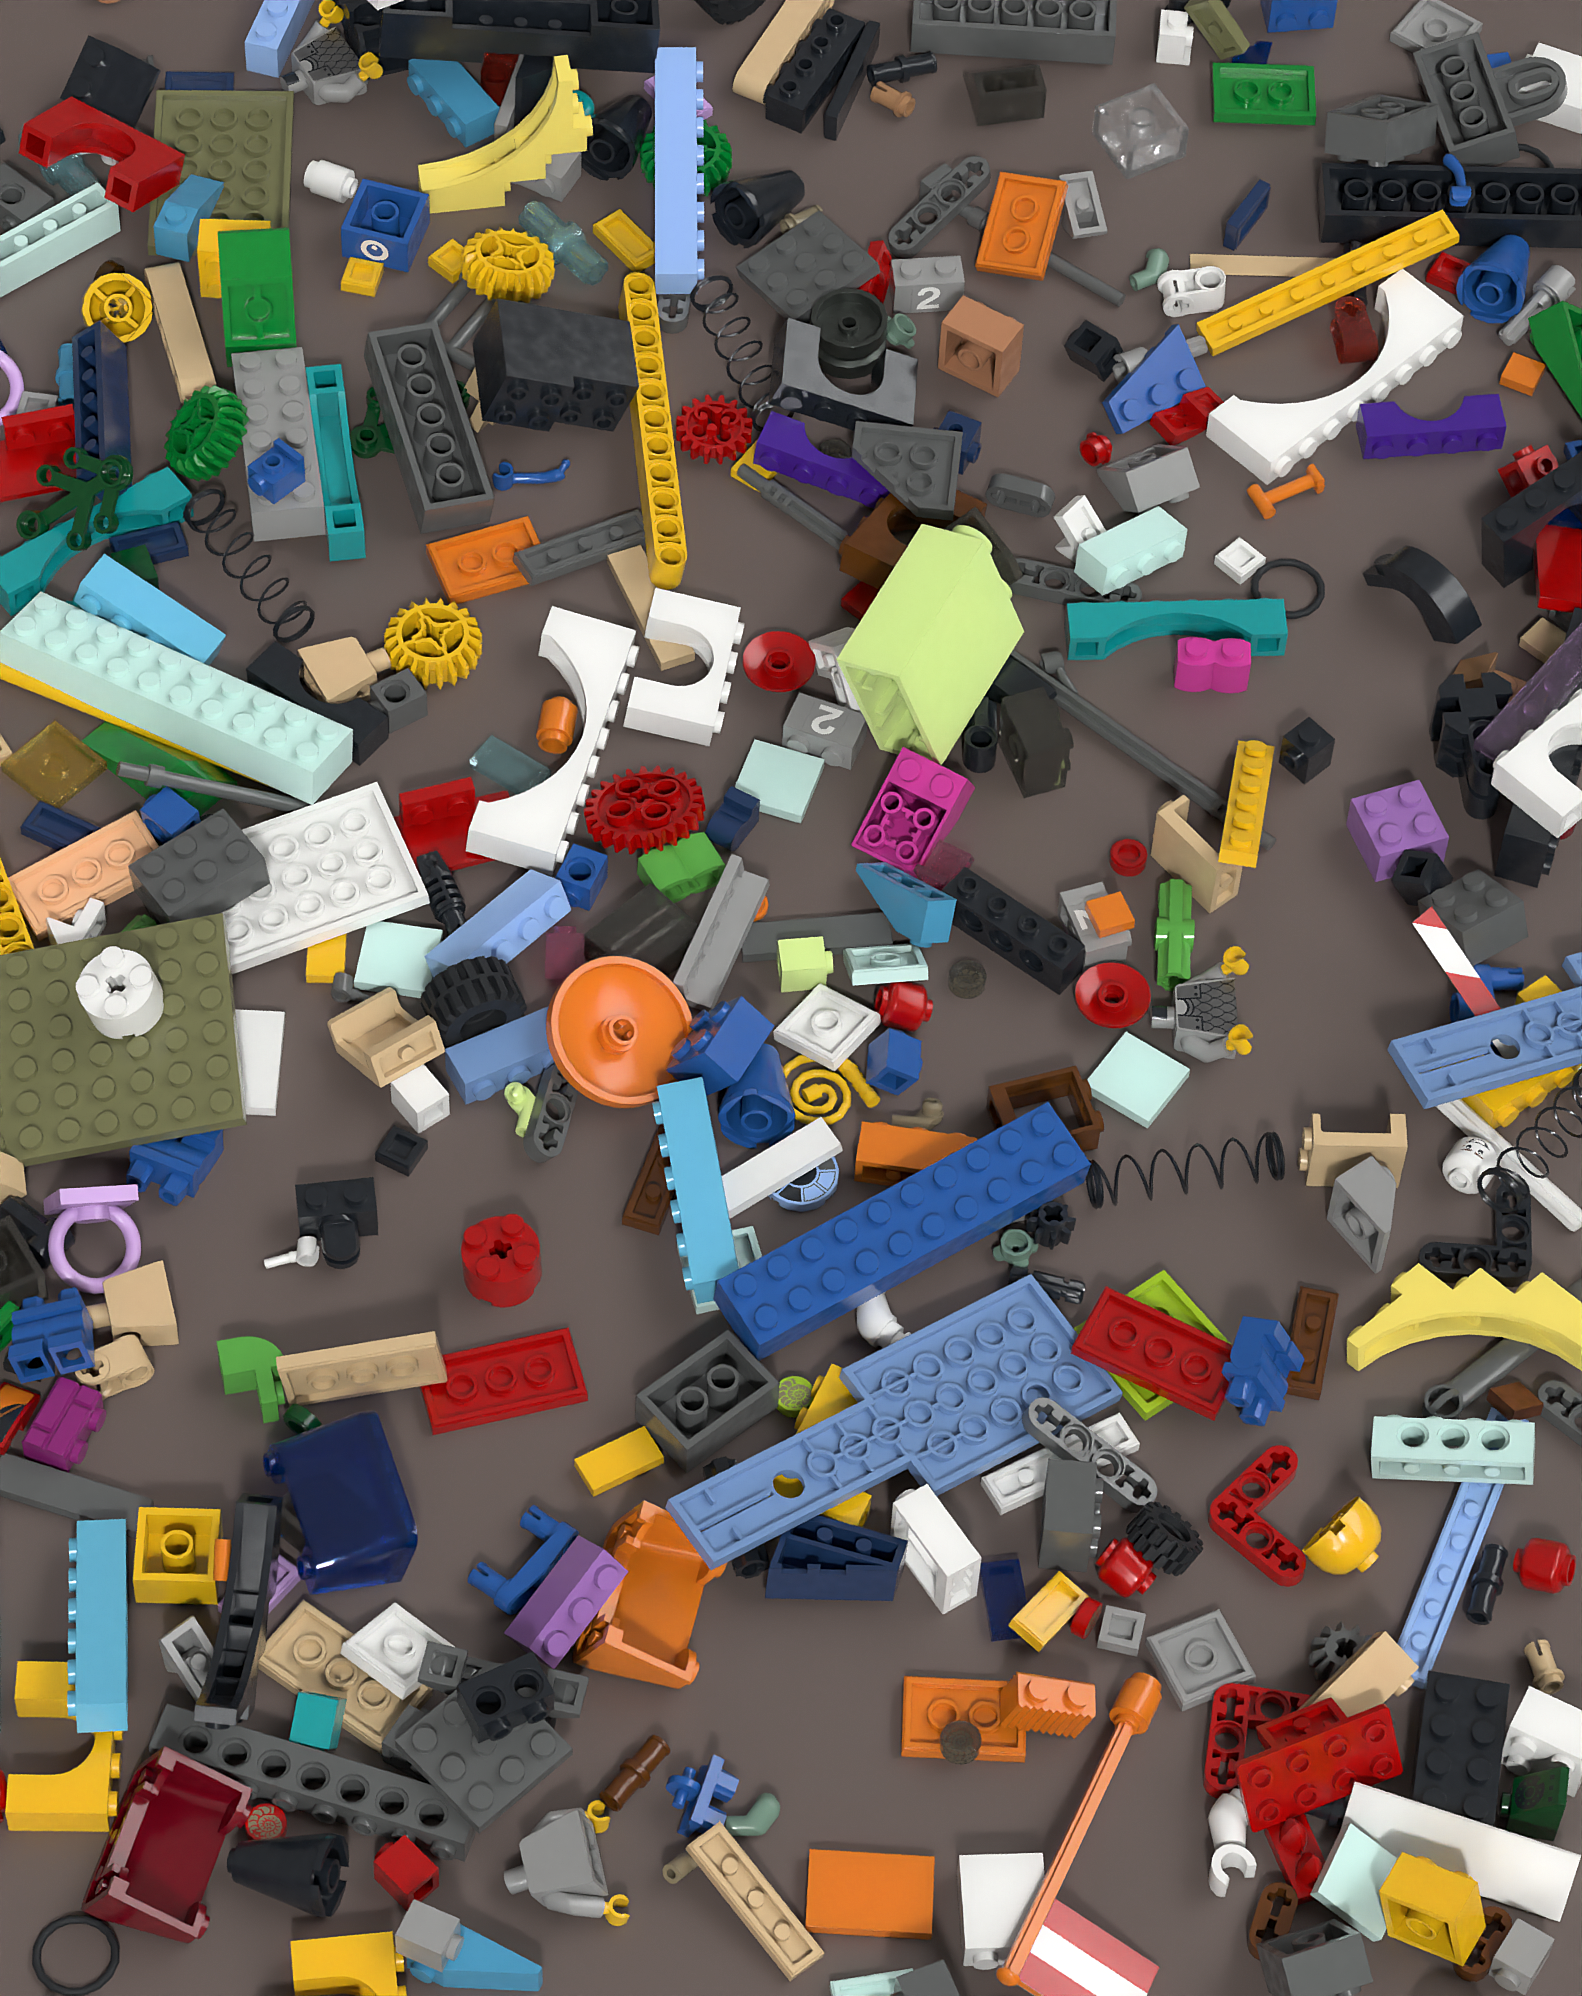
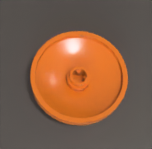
M608 956L583 964L569 974L557 987L547 1011L546 1035L550 1053L558 1070L578 1092L606 1106L635 1108L658 1100L657 1086L679 1082L666 1068L674 1058L671 1055L674 1047L683 1038H687L692 1031L690 1023L693 1019L681 992L658 969L637 959Z

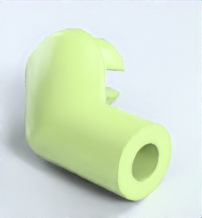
M512 1082L506 1086L504 1096L508 1100V1104L519 1115L515 1132L517 1135L524 1137L536 1097L526 1086L519 1082Z

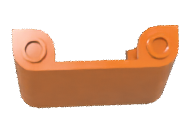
M644 1500L618 1519L605 1538L603 1549L629 1572L576 1640L572 1657L574 1663L590 1670L680 1689L687 1684L690 1685L699 1671L696 1652L688 1649V1644L704 1585L714 1577L719 1578L724 1572L727 1562L710 1570L670 1513Z

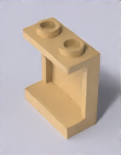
M1182 795L1175 801H1167L1157 811L1151 856L1174 879H1182L1186 884L1191 885L1192 897L1210 914L1238 895L1243 866L1218 862L1219 853L1186 823L1190 800L1185 795Z
M391 987L337 1015L327 1023L337 1053L380 1088L446 1052L436 1021L429 1015L416 1020L400 1006L396 991Z
M1312 1113L1310 1126L1303 1127L1302 1148L1298 1150V1170L1305 1171L1306 1186L1333 1187L1335 1178L1372 1156L1381 1166H1385L1391 1171L1396 1182V1188H1398L1408 1148L1406 1114H1390L1386 1133L1323 1132L1321 1130L1320 1114Z

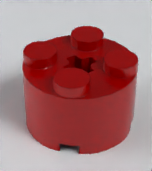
M517 1214L486 1218L468 1227L463 1235L461 1257L464 1282L471 1295L479 1301L483 1299L491 1302L492 1306L500 1308L516 1306L528 1300L542 1277L540 1243L535 1231Z

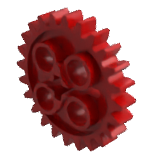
M658 765L652 772H647L646 767L641 766L639 773L634 774L632 770L626 769L625 777L613 774L612 783L601 781V790H591L592 798L585 800L586 808L583 809L588 834H592L593 841H601L604 849L614 845L616 853L624 848H628L629 855H632L637 848H642L644 854H648L650 847H656L661 852L664 850L663 844L665 843L677 846V837L688 839L690 838L689 830L699 829L698 821H704L703 812L706 811L702 787L697 786L695 778L687 779L685 771L675 775L673 767L666 772H661Z

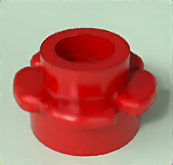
M1090 432L1087 434L1086 439L1080 443V452L1083 459L1089 465H1104L1111 460L1112 445L1106 436Z

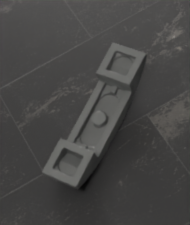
M428 1641L418 1675V1682L450 1695L457 1689L458 1684L470 1679L486 1664L490 1663L494 1668L503 1664L468 1657V1650ZM549 1668L548 1673L545 1675L555 1693L554 1710L547 1717L580 1718L589 1677ZM528 1687L517 1691L522 1697H531L537 1693L534 1689Z

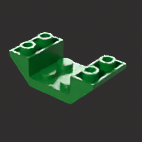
M289 227L218 231L227 367H232V353L296 348Z

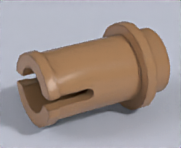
M882 81L877 82V87L874 86L871 91V101L894 111L896 117L910 116L916 104L912 94L908 91L902 93Z

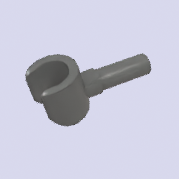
M1056 651L1041 654L1040 669L1048 675L1055 673L1058 680L1065 687L1078 694L1079 692L1064 670L1062 654Z
M341 972L334 975L331 996L335 1001L343 1003L351 999L363 1002L370 998V996L353 989L354 978L351 975Z

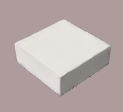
M1239 537L1215 556L1214 564L1241 585L1256 573L1260 567L1265 565L1266 557Z

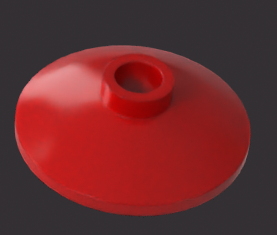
M772 631L757 636L747 645L743 653L742 664L746 676L756 686L771 692H788L800 688L810 680L815 671L816 658L809 643L800 636L790 632Z
M1102 963L1089 968L1080 976L1075 988V1001L1083 1016L1092 1023L1106 1028H1123L1138 1022L1146 1014L1150 1006L1151 991L1146 979L1132 967L1120 963ZM1113 1000L1117 1003L1113 1004L1106 1001Z

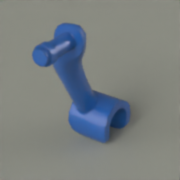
M1446 154L1443 158V166H1447L1452 171L1457 185L1450 187L1449 203L1452 206H1465L1471 197V187L1466 184L1464 169L1459 160L1453 154Z
M567 459L563 460L558 469L533 473H514L511 464L501 462L499 464L501 475L493 473V485L496 489L504 491L510 489L513 484L558 482L565 478L564 472L569 468L570 461Z

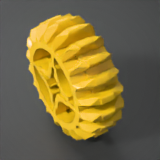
M499 227L497 231L486 229L484 234L475 233L474 238L468 239L460 264H462V279L467 281V287L475 289L476 295H487L488 301L498 298L530 303L531 298L540 299L542 293L548 292L555 273L553 253L548 251V245L540 243L539 237H529L527 231L523 233L515 232L514 228L511 231H505Z
M441 597L437 603H430L425 598L423 605L418 606L411 601L409 610L399 608L397 617H390L388 628H386L384 633V649L391 662L390 669L396 670L397 674L409 668L417 681L422 682L425 690L429 684H436L441 690L443 682L448 681L455 686L457 677L467 679L469 670H476L478 659L482 655V632L478 628L476 618L470 617L467 608L458 610L455 601L448 606L444 605Z

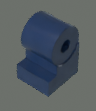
M731 786L724 795V802L719 810L713 814L707 825L705 834L709 840L732 852L735 851L759 822L760 799Z

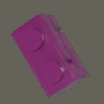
M58 1378L22 1440L24 1457L29 1461L68 1473L74 1463L81 1464L88 1450L87 1439L92 1431H100L106 1419L107 1412L104 1410L102 1394L87 1386H79L77 1382L67 1378Z

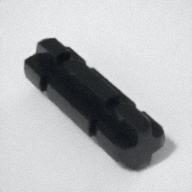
M1012 1267L1008 1285L1032 1274L1049 1298L1060 1300V1297H1066V1302L1081 1304L1086 1288L1084 1282L1074 1279L1066 1282L1064 1281L1065 1277L1034 1270L1033 1273H1028V1268Z

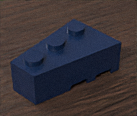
M817 1515L781 1534L769 1566L765 1598L893 1601L904 1570L908 1540Z

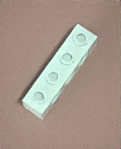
M1400 1415L1374 1416L1371 1447L1372 1478L1533 1485L1535 1459V1423L1523 1422L1517 1419L1484 1421L1479 1418L1458 1420L1443 1419L1437 1416L1427 1418H1407ZM1417 1444L1419 1446L1409 1447L1408 1445ZM1449 1446H1459V1448H1455V1449L1448 1448V1447H1449ZM1497 1447V1448H1500V1449H1498V1450H1489L1488 1448Z

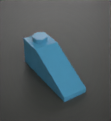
M191 174L170 195L153 226L157 255L186 262L190 261L198 244L200 219L210 218L224 188V182Z
M886 862L857 864L856 872L896 932L910 938V943L918 947L929 948L932 946V943L949 941L957 899Z
M461 1924V1936L464 1937L462 1949L455 1961L448 1960L443 1972L406 1957L407 1968L410 1969L414 1977L425 1983L433 1981L443 1987L539 1991L543 1985V1967Z

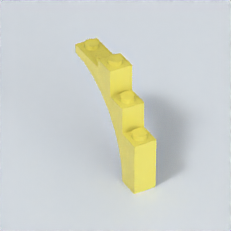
M568 55L554 56L552 75L544 95L531 113L515 128L494 142L471 153L445 161L418 165L419 192L429 194L430 214L505 206V192L511 191L510 182L546 179V164L552 163L551 155L587 151V137L593 136L591 115H584L583 104L578 102L577 93H573V90H579L577 69L570 68Z
M1418 1263L1411 1270L1400 1273L1394 1279L1391 1285V1304H1384L1374 1318L1364 1326H1357L1347 1338V1363L1355 1370L1360 1371L1382 1355L1408 1344L1436 1337L1470 1334L1503 1337L1531 1344L1561 1357L1582 1371V1302L1543 1272L1531 1282L1525 1281L1514 1294L1482 1268H1479L1469 1277L1461 1278L1454 1288L1451 1289Z

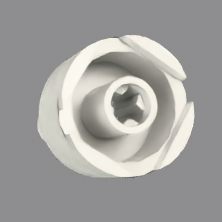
M110 946L85 966L76 982L79 1000L98 1031L110 1038L123 1039L122 1036L142 1035L158 1022L163 1013L162 987L147 960L136 952L120 949L117 946Z

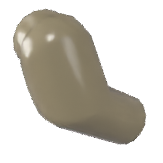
M927 1098L923 1101L922 1109L915 1116L892 1115L891 1126L905 1128L922 1127L931 1131L943 1119V1104L937 1098Z
M686 1851L680 1853L663 1867L662 1873L665 1880L675 1884L696 1869L698 1865Z

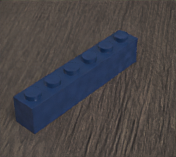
M98 321L72 337L75 447L84 448L89 456L105 460L110 455H122L131 463L127 348L101 321ZM76 453V464H77V463H78V460H79V456H78V454ZM118 468L116 469V472H115L117 479H118V477H119V469H118ZM76 469V477L87 482L98 476L86 469ZM126 488L125 490L120 491V492H119V495H122L123 493H125L128 488ZM104 491L96 495L101 501Z

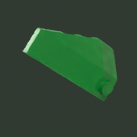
M1561 301L1528 318L1531 328L1530 340L1582 418V309Z
M106 721L79 742L83 750L115 775L119 761L146 767L148 764L164 766L165 771L237 786V781L217 765ZM117 776L146 800L150 796L158 794L166 787L163 785L160 789L144 785V781ZM169 787L197 809L200 816L222 799Z

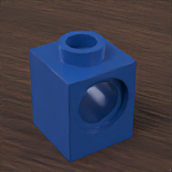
M167 786L158 794L150 796L140 809L143 823L152 836L162 844L167 843L201 822L199 811Z
M573 843L555 876V879L561 881L570 907H580L590 911L608 878V856Z

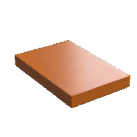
M1000 172L975 263L976 270L1043 281L1068 190L1067 182Z
M526 516L426 544V553L448 603L451 604L455 601L457 605L529 584L513 562L514 553L541 543L529 517Z
M904 1676L901 1757L951 1759L947 1755L956 1752L952 1746L953 1740L956 1737H965V1733L964 1736L962 1734L953 1736L952 1731L962 1729L971 1734L973 1738L972 1747L964 1752H956L957 1757H954V1759L958 1758L959 1754H963L962 1760H964V1753L969 1752L971 1754L969 1760L1025 1763L1026 1729L1019 1730L1015 1727L1012 1730L1009 1725L1006 1728L1001 1725L1000 1693L1001 1689H1004V1685H1007V1682L1010 1681ZM951 1732V1736L955 1738L949 1739L948 1737H950V1734L948 1735V1733ZM967 1736L965 1737L966 1743L963 1746L957 1745V1741H954L956 1742V1744L954 1745H956V1747L958 1746V1749L961 1747V1751L963 1750V1747H965V1745L968 1743L967 1740L969 1739H967ZM942 1744H944V1747L950 1744L951 1746L948 1749H944L942 1747ZM952 1748L953 1752L951 1754H945L944 1750ZM970 1750H973V1751H974L975 1756H973V1754L970 1752Z
M809 1849L805 1929L809 1933L931 1940L935 1856Z

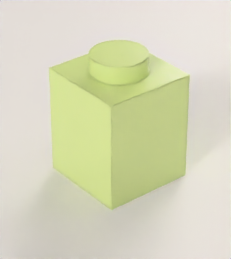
M823 936L777 941L776 962L781 992L813 990L819 983L826 986L827 974L833 973L832 951H825Z

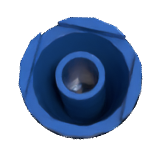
M1505 235L1462 271L1456 286L1458 301L1462 306L1465 304L1471 310L1470 315L1475 319L1486 323H1504L1510 317L1520 312L1525 301L1530 248L1527 242L1517 235Z
M765 1043L762 1044L738 1083L728 1086L718 1111V1120L721 1124L723 1135L733 1143L746 1148H756L757 1144L769 1143V1147L790 1136L794 1130L795 1111L780 1055L773 1046Z

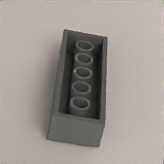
M913 0L910 52L927 53L932 51L936 54L1112 65L1116 38L1117 0Z
M437 321L368 332L364 359L420 534L490 522L495 498Z

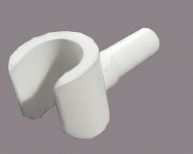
M312 1236L299 1238L297 1251L264 1259L266 1269L294 1262L302 1266H314L319 1259L320 1247L317 1245V1239Z

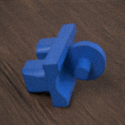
M712 1755L708 1765L699 1767L695 1781L696 1770L690 1767L684 1768L682 1776L672 1775L668 1778L666 1789L675 1796L672 1806L677 1809H683L687 1800L677 1833L689 1837L694 1831L704 1834L718 1822L724 1825L727 1813L710 1806L709 1803L712 1796L727 1803L732 1799L739 1783L737 1777L722 1769L725 1759Z

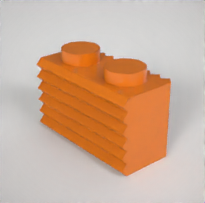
M1016 1671V1675H1013V1678H1010V1682H1007V1685H1004V1689H1001V1725L1004 1728L1009 1725L1012 1730L1017 1727L1019 1730L1025 1728L1027 1732L1032 1729L1035 1733L1039 1730L1042 1734L1048 1732L1050 1735L1056 1733L1058 1737L1061 1734L1066 1738L1071 1735L1075 1739L1096 1716L1095 1685L1093 1683Z

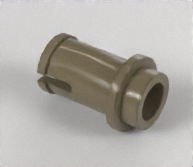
M815 204L796 214L787 213L784 219L780 221L782 234L784 235L817 211L822 212L823 209Z

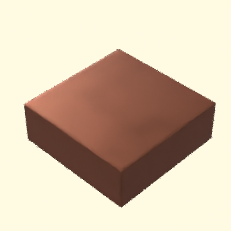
M1519 1381L1490 1388L1486 1399L1507 1420H1523L1539 1416L1544 1406V1403Z

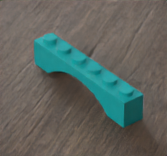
M341 364L305 367L324 502L329 560L331 562L366 558L364 524L352 457Z
M168 466L156 473L147 475L142 481L132 485L125 493L118 496L114 514L118 517L119 525L114 533L101 534L95 530L93 520L95 515L100 513L102 502L93 506L87 529L92 539L90 546L111 537L179 521V524L185 522L183 512L186 504L192 498V494ZM193 508L191 510L190 518L194 517ZM74 517L66 522L55 525L46 533L34 539H29L20 547L0 556V604L10 616L20 612L40 592L45 593L48 584L57 571L73 556L81 552L71 550L66 543L67 534L72 530ZM105 517L103 520V525L105 528H107L109 525L107 517ZM78 534L76 537V542L79 546L81 544L82 539L81 536Z
M1260 598L1203 601L1190 599L1186 601L1153 600L1150 602L1067 603L1064 622L1067 660H1104L1116 650L1133 642L1166 635L1197 636L1215 641L1225 638H1236L1251 643V656H1284L1288 637L1284 599Z

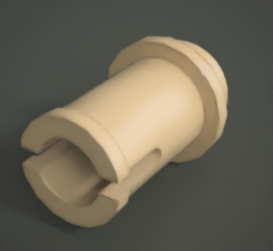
M1538 1640L1540 1647L1539 1656L1533 1641L1524 1648V1653L1529 1660L1534 1674L1533 1686L1535 1689L1548 1695L1556 1693L1563 1688L1565 1675L1556 1666L1549 1642L1547 1640Z

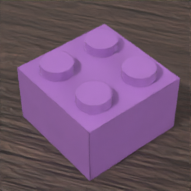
M1420 780L1351 799L1346 826L1375 882L1393 877L1405 849L1437 853L1442 862H1444L1449 836Z

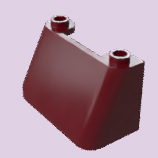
M166 1746L162 1747L137 1767L128 1783L119 1806L118 1816H115L84 1896L81 1910L97 1919L188 1944L195 1939L199 1940L204 1935L210 1921V1916L206 1915L207 1907L201 1903L226 1835L235 1827L241 1828L249 1817L251 1805L247 1803L253 1789Z

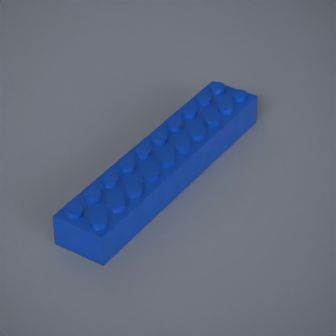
M1047 1102L717 1281L713 1300L741 1343L760 1361L1041 1207L1044 1203L1050 1202L1083 1184L1091 1163L1050 1103Z

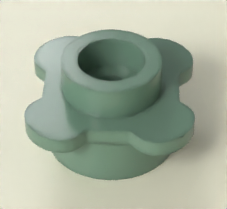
M901 313L896 314L893 318L888 316L887 340L895 346L901 344L911 349L915 344L912 337L916 334V327L912 320Z
M1008 1229L1003 1232L1000 1245L994 1247L993 1257L997 1261H1006L1013 1266L1027 1268L1029 1265L1028 1259L1032 1253L1037 1252L1038 1244L1035 1245L1033 1243L1034 1238H1031L1025 1231ZM1012 1248H1017V1249H1019V1251H1018V1252H1014V1251H1012Z

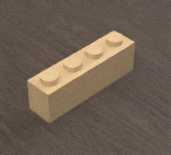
M1386 1631L1376 1632L1299 1709L1332 1697L1345 1715L1350 1717L1383 1704L1393 1693L1396 1697L1400 1696L1415 1681L1411 1675L1419 1666Z

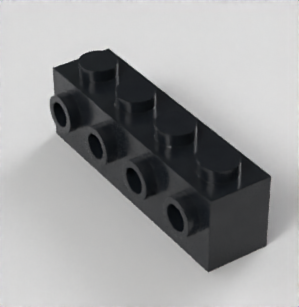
M831 8L827 10L822 19H816L807 40H802L798 44L794 58L790 63L786 62L783 65L779 79L774 85L770 84L767 87L763 97V103L766 104L765 119L802 134L843 76L864 30L865 22Z

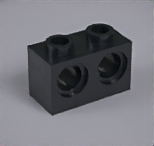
M533 1651L457 1685V1703L478 1743L488 1739L491 1741L500 1740L510 1734L514 1727L525 1722L529 1724L537 1723L545 1719L554 1710L555 1693ZM528 1687L534 1689L537 1693L531 1697H522L516 1692L521 1688ZM491 1704L499 1710L493 1714H484L478 1709L483 1705Z

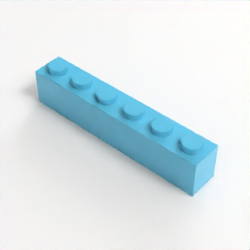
M703 1077L657 1086L659 1101L652 1102L656 1125L664 1124L665 1129L664 1134L658 1135L662 1158L669 1156L671 1166L664 1167L668 1191L675 1189L677 1199L670 1200L674 1224L682 1223L683 1233L676 1234L680 1257L688 1256L689 1266L682 1267L686 1291L694 1289L697 1304L714 1301L713 1297L717 1281L739 1269Z
M126 1519L77 1521V1538H69V1561L76 1562V1568H69L68 1570L69 1593L76 1592V1598H68L69 1623H76V1628L68 1629L69 1654L76 1653V1659L68 1660V1685H75V1691H67L68 1716H76L77 1733L128 1731V1543Z

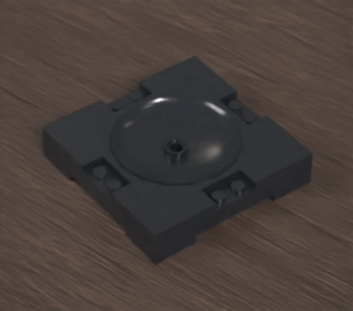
M404 0L379 9L380 57L483 63L484 52L551 56L553 67L554 56L568 55L570 68L655 73V59L657 58L660 36L658 0Z

